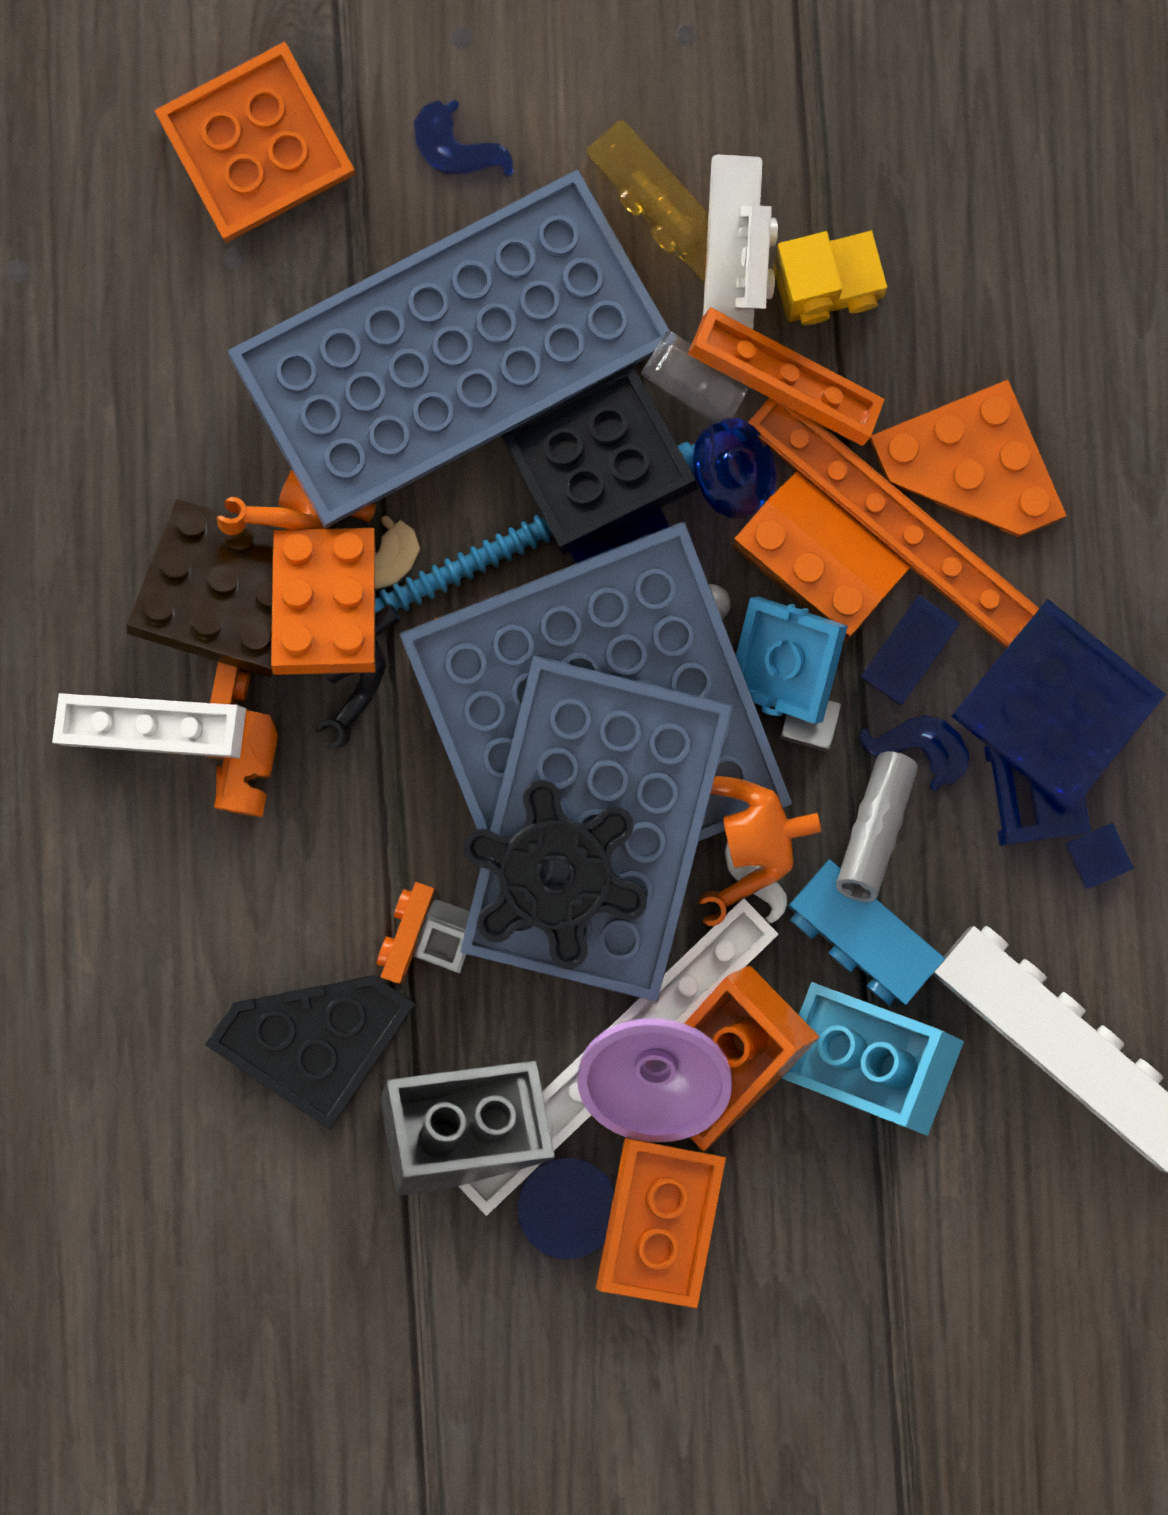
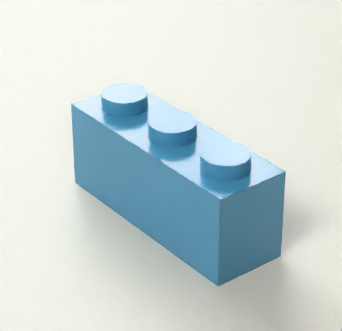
M828 859L787 906L795 913L790 922L810 939L813 940L819 934L833 947L828 954L851 973L855 967H858L872 979L866 987L885 1004L890 1006L896 1000L901 1005H906L945 958L877 899L870 902H860L841 894L836 888V881L841 868Z

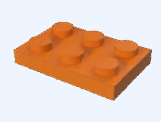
M374 528L273 530L271 656L273 675L375 672Z
M629 1138L624 1139L596 1284L597 1290L698 1308L726 1157Z

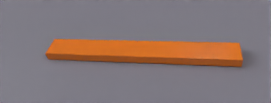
M768 398L745 425V429L792 469L798 471L906 562L914 572L1047 684L1052 682L1082 646L1071 634L821 424Z

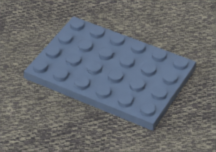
M533 656L490 830L502 836H513L522 830L527 820L526 809L523 804V794L526 787L537 780H548L558 787L561 794L563 813L575 823L591 822L602 810L608 807L618 806L624 808L633 818L634 829L630 838L613 850L610 857V866L618 878L636 883L642 887L647 897L646 909L642 915L633 920H623L609 913H598L592 916L584 928V937L588 946L585 961L573 969H564L557 966L552 960L548 937L543 930L536 926L527 925L520 927L503 942L494 943L487 941L481 936L477 927L479 914L498 898L501 886L498 877L493 871L481 867L460 953L657 1002L732 705ZM560 860L547 861L541 868L543 881L552 887L563 886L571 876L569 866Z

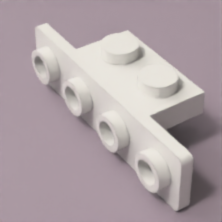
M718 154L714 155L711 161L703 316L711 307L753 329L754 308L766 309V299H771L774 293L775 274L773 269L768 268L769 248H774L777 242L778 224L776 218H771L772 206H760L762 159L753 156Z

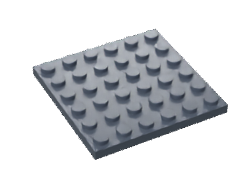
M684 522L399 633L477 830L491 829L533 656L732 705L715 776L734 777L773 790L778 795L783 808L792 805ZM710 794L698 841L724 832L723 816L741 812L747 809L749 805L741 800Z

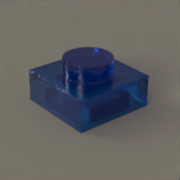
M1113 823L1064 844L1085 890L1134 869Z

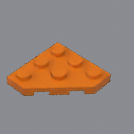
M1008 379L871 435L869 439L886 480L896 488L934 501V504L971 519L974 517L996 526L1001 531L1015 537L1024 536L1060 521L1067 516Z

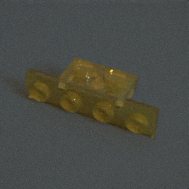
M619 120L587 148V156L620 191L617 193V196L627 210L636 217L641 214L653 227L650 232L658 244L668 253L674 250L705 285L709 213L627 123Z

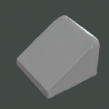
M828 700L824 720L817 724L786 714L779 739L828 752L832 743L841 704Z
M434 900L425 917L413 957L460 974L467 954L460 953L470 911L440 900Z

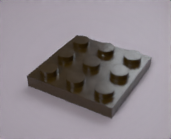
M176 499L127 622V634L272 677L273 530L279 529L247 523L243 532L237 535H227L219 529L217 517L223 516L233 519L236 518L235 516Z

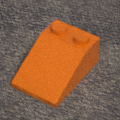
M750 965L726 976L684 1023L704 1033L718 1045L728 1060L732 1074L731 1096L725 1111L709 1128L690 1137L703 1152L706 1151L772 1088L820 1038Z

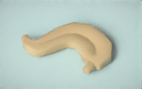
M389 516L381 518V523L388 531L381 536V545L375 554L376 591L393 587L394 583H400L412 571L420 553L415 530L401 520L395 524Z

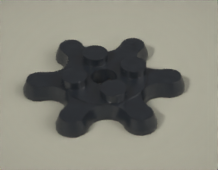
M537 780L529 784L523 794V804L526 809L527 820L520 832L513 836H502L489 829H478L470 833L464 842L463 849L468 861L475 866L493 871L501 884L498 898L479 914L477 927L482 937L487 941L495 943L508 939L520 927L527 925L536 926L543 930L548 937L550 956L554 963L564 969H573L580 966L587 956L588 946L584 937V928L592 916L598 913H609L623 920H633L642 915L646 909L647 897L642 887L636 883L618 878L610 866V857L613 850L630 838L634 829V823L630 813L618 806L602 810L591 822L575 823L563 813L561 794L558 787L548 780ZM560 860L566 863L571 873L568 882L561 887L547 885L541 877V868L545 862Z

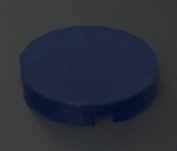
M726 418L714 422L703 429L695 442L693 455L696 482L704 498L716 512L730 519L746 518L755 515L775 493L777 478L774 456L769 446L763 447L760 440L756 437L761 435L760 432L753 425L740 418Z
M573 1157L554 1159L535 1169L523 1184L517 1204L519 1224L528 1241L544 1254L563 1260L585 1257L601 1248L605 1243L615 1190L606 1174L591 1162Z

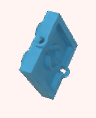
M759 596L751 597L736 658L753 703L762 705V712L769 715L781 716L785 713L814 724L823 722L848 626L808 613L809 609H799L794 604L787 606Z

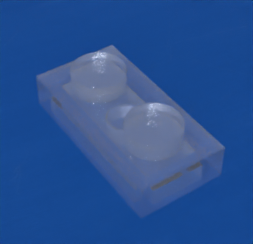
M666 331L642 370L641 375L720 427H727L749 392L750 387L687 355L691 344L672 331Z

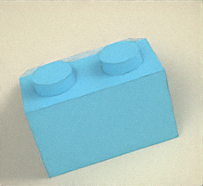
M811 982L799 1016L820 1038L782 1079L928 1136L964 1041L942 1030Z

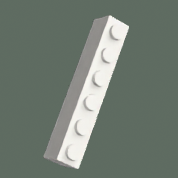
M975 926L968 927L943 956L945 960L932 975L1158 1170L1168 1173V1092L1159 1085L1164 1077L1143 1059L1140 1058L1136 1063H1133L1120 1051L1125 1044L1105 1026L1101 1025L1095 1030L1081 1017L1086 1010L1065 992H1062L1057 997L1043 985L1047 977L1031 962L1023 959L1018 964L1006 954L1004 950L1009 944L988 926H985L981 931Z

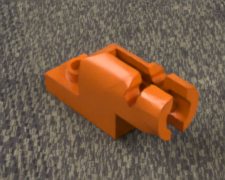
M218 662L210 703L237 705V700L245 702L250 684V672ZM246 710L240 759L206 756L223 760L222 766H216L215 809L263 817L267 794L257 788H253L249 785V782L258 777L263 779L271 777L279 736L274 718L271 715Z

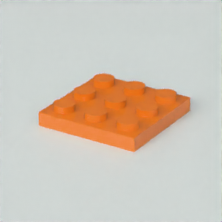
M286 42L271 48L154 110L225 244L356 175L354 167Z

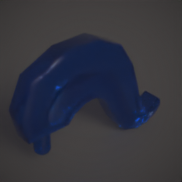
M438 100L423 106L414 121L417 147L428 165L444 174H465L493 165H499L504 170V176L509 177L512 175V156L501 144L480 143L462 145L456 141L453 135L454 120L450 113L458 109L459 102L457 100H452L446 105H443Z
M928 715L916 717L905 721L879 738H872L868 733V729H862L859 732V739L863 748L875 757L886 751L899 753L912 747L920 748L928 757L930 770L937 775L930 783V788L933 791H937L944 782L950 786L965 775L970 757L962 736L945 720Z

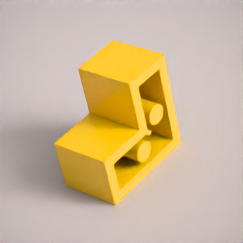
M872 230L832 241L829 240L827 231L781 242L777 245L773 269L788 323L800 320L802 326L817 324L830 318L829 312L848 308L849 313L864 312L877 307V300L884 298L887 284Z

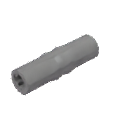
M886 751L877 756L865 796L859 805L857 820L852 827L850 842L836 881L837 890L852 900L870 902L877 898L891 853L895 848L897 834L902 826L905 808L918 771L916 762L902 753Z

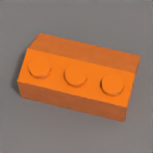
M798 471L765 502L734 538L732 546L802 607L809 609V613L847 625L844 638L845 643H847L911 568Z

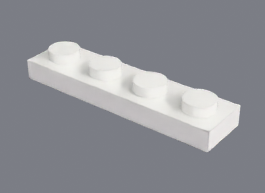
M59 693L52 743L73 747L240 759L246 708L229 704Z

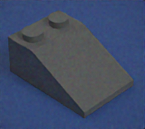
M536 1061L386 1080L380 1104L397 1196L450 1189L552 1161L555 1158Z

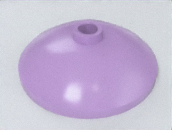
M638 1019L607 1029L588 1045L580 1060L577 1082L579 1094L586 1109L600 1124L624 1137L644 1142H672L699 1134L720 1118L730 1100L732 1074L728 1060L722 1050L704 1033L676 1021Z

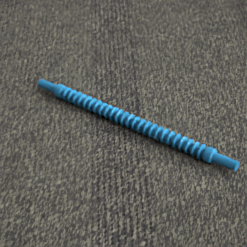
M734 424L693 445L684 442L678 445V448L693 473L700 469L701 462L744 442L738 426ZM536 514L532 524L522 521V528L515 531L513 527H509V534L502 537L500 533H497L494 542L489 543L485 539L482 541L483 547L480 549L470 546V553L468 555L458 552L457 560L451 562L450 559L445 558V565L438 568L437 565L433 564L431 566L432 572L425 574L424 571H419V578L412 580L410 577H407L404 586L400 587L397 583H394L393 591L387 593L384 589L380 590V597L375 599V613L388 604H392L396 610L403 608L407 612L410 610L409 604L412 602L422 605V598L424 596L434 599L435 591L441 589L442 592L447 593V586L454 583L455 586L459 587L461 585L460 579L467 577L468 580H473L474 572L480 571L481 574H485L487 572L486 567L491 564L498 568L499 560L505 558L510 562L512 561L513 553L518 552L522 556L525 554L524 548L527 546L537 549L538 541L544 540L546 543H549L552 534L544 518H540Z

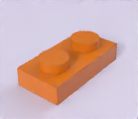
M415 882L412 891L403 889L393 916L401 920L395 939L388 936L385 937L376 965L384 967L381 978L403 985L425 917L437 892L435 888Z

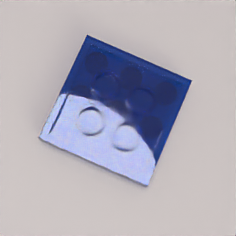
M1047 599L951 717L1067 812H1070L1166 694L1051 600Z

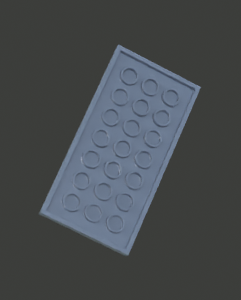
M577 169L229 349L228 357L324 529L530 421L631 364L634 366L670 347L675 339Z

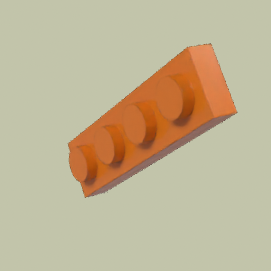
M711 307L703 316L687 354L861 446L871 438L885 400Z

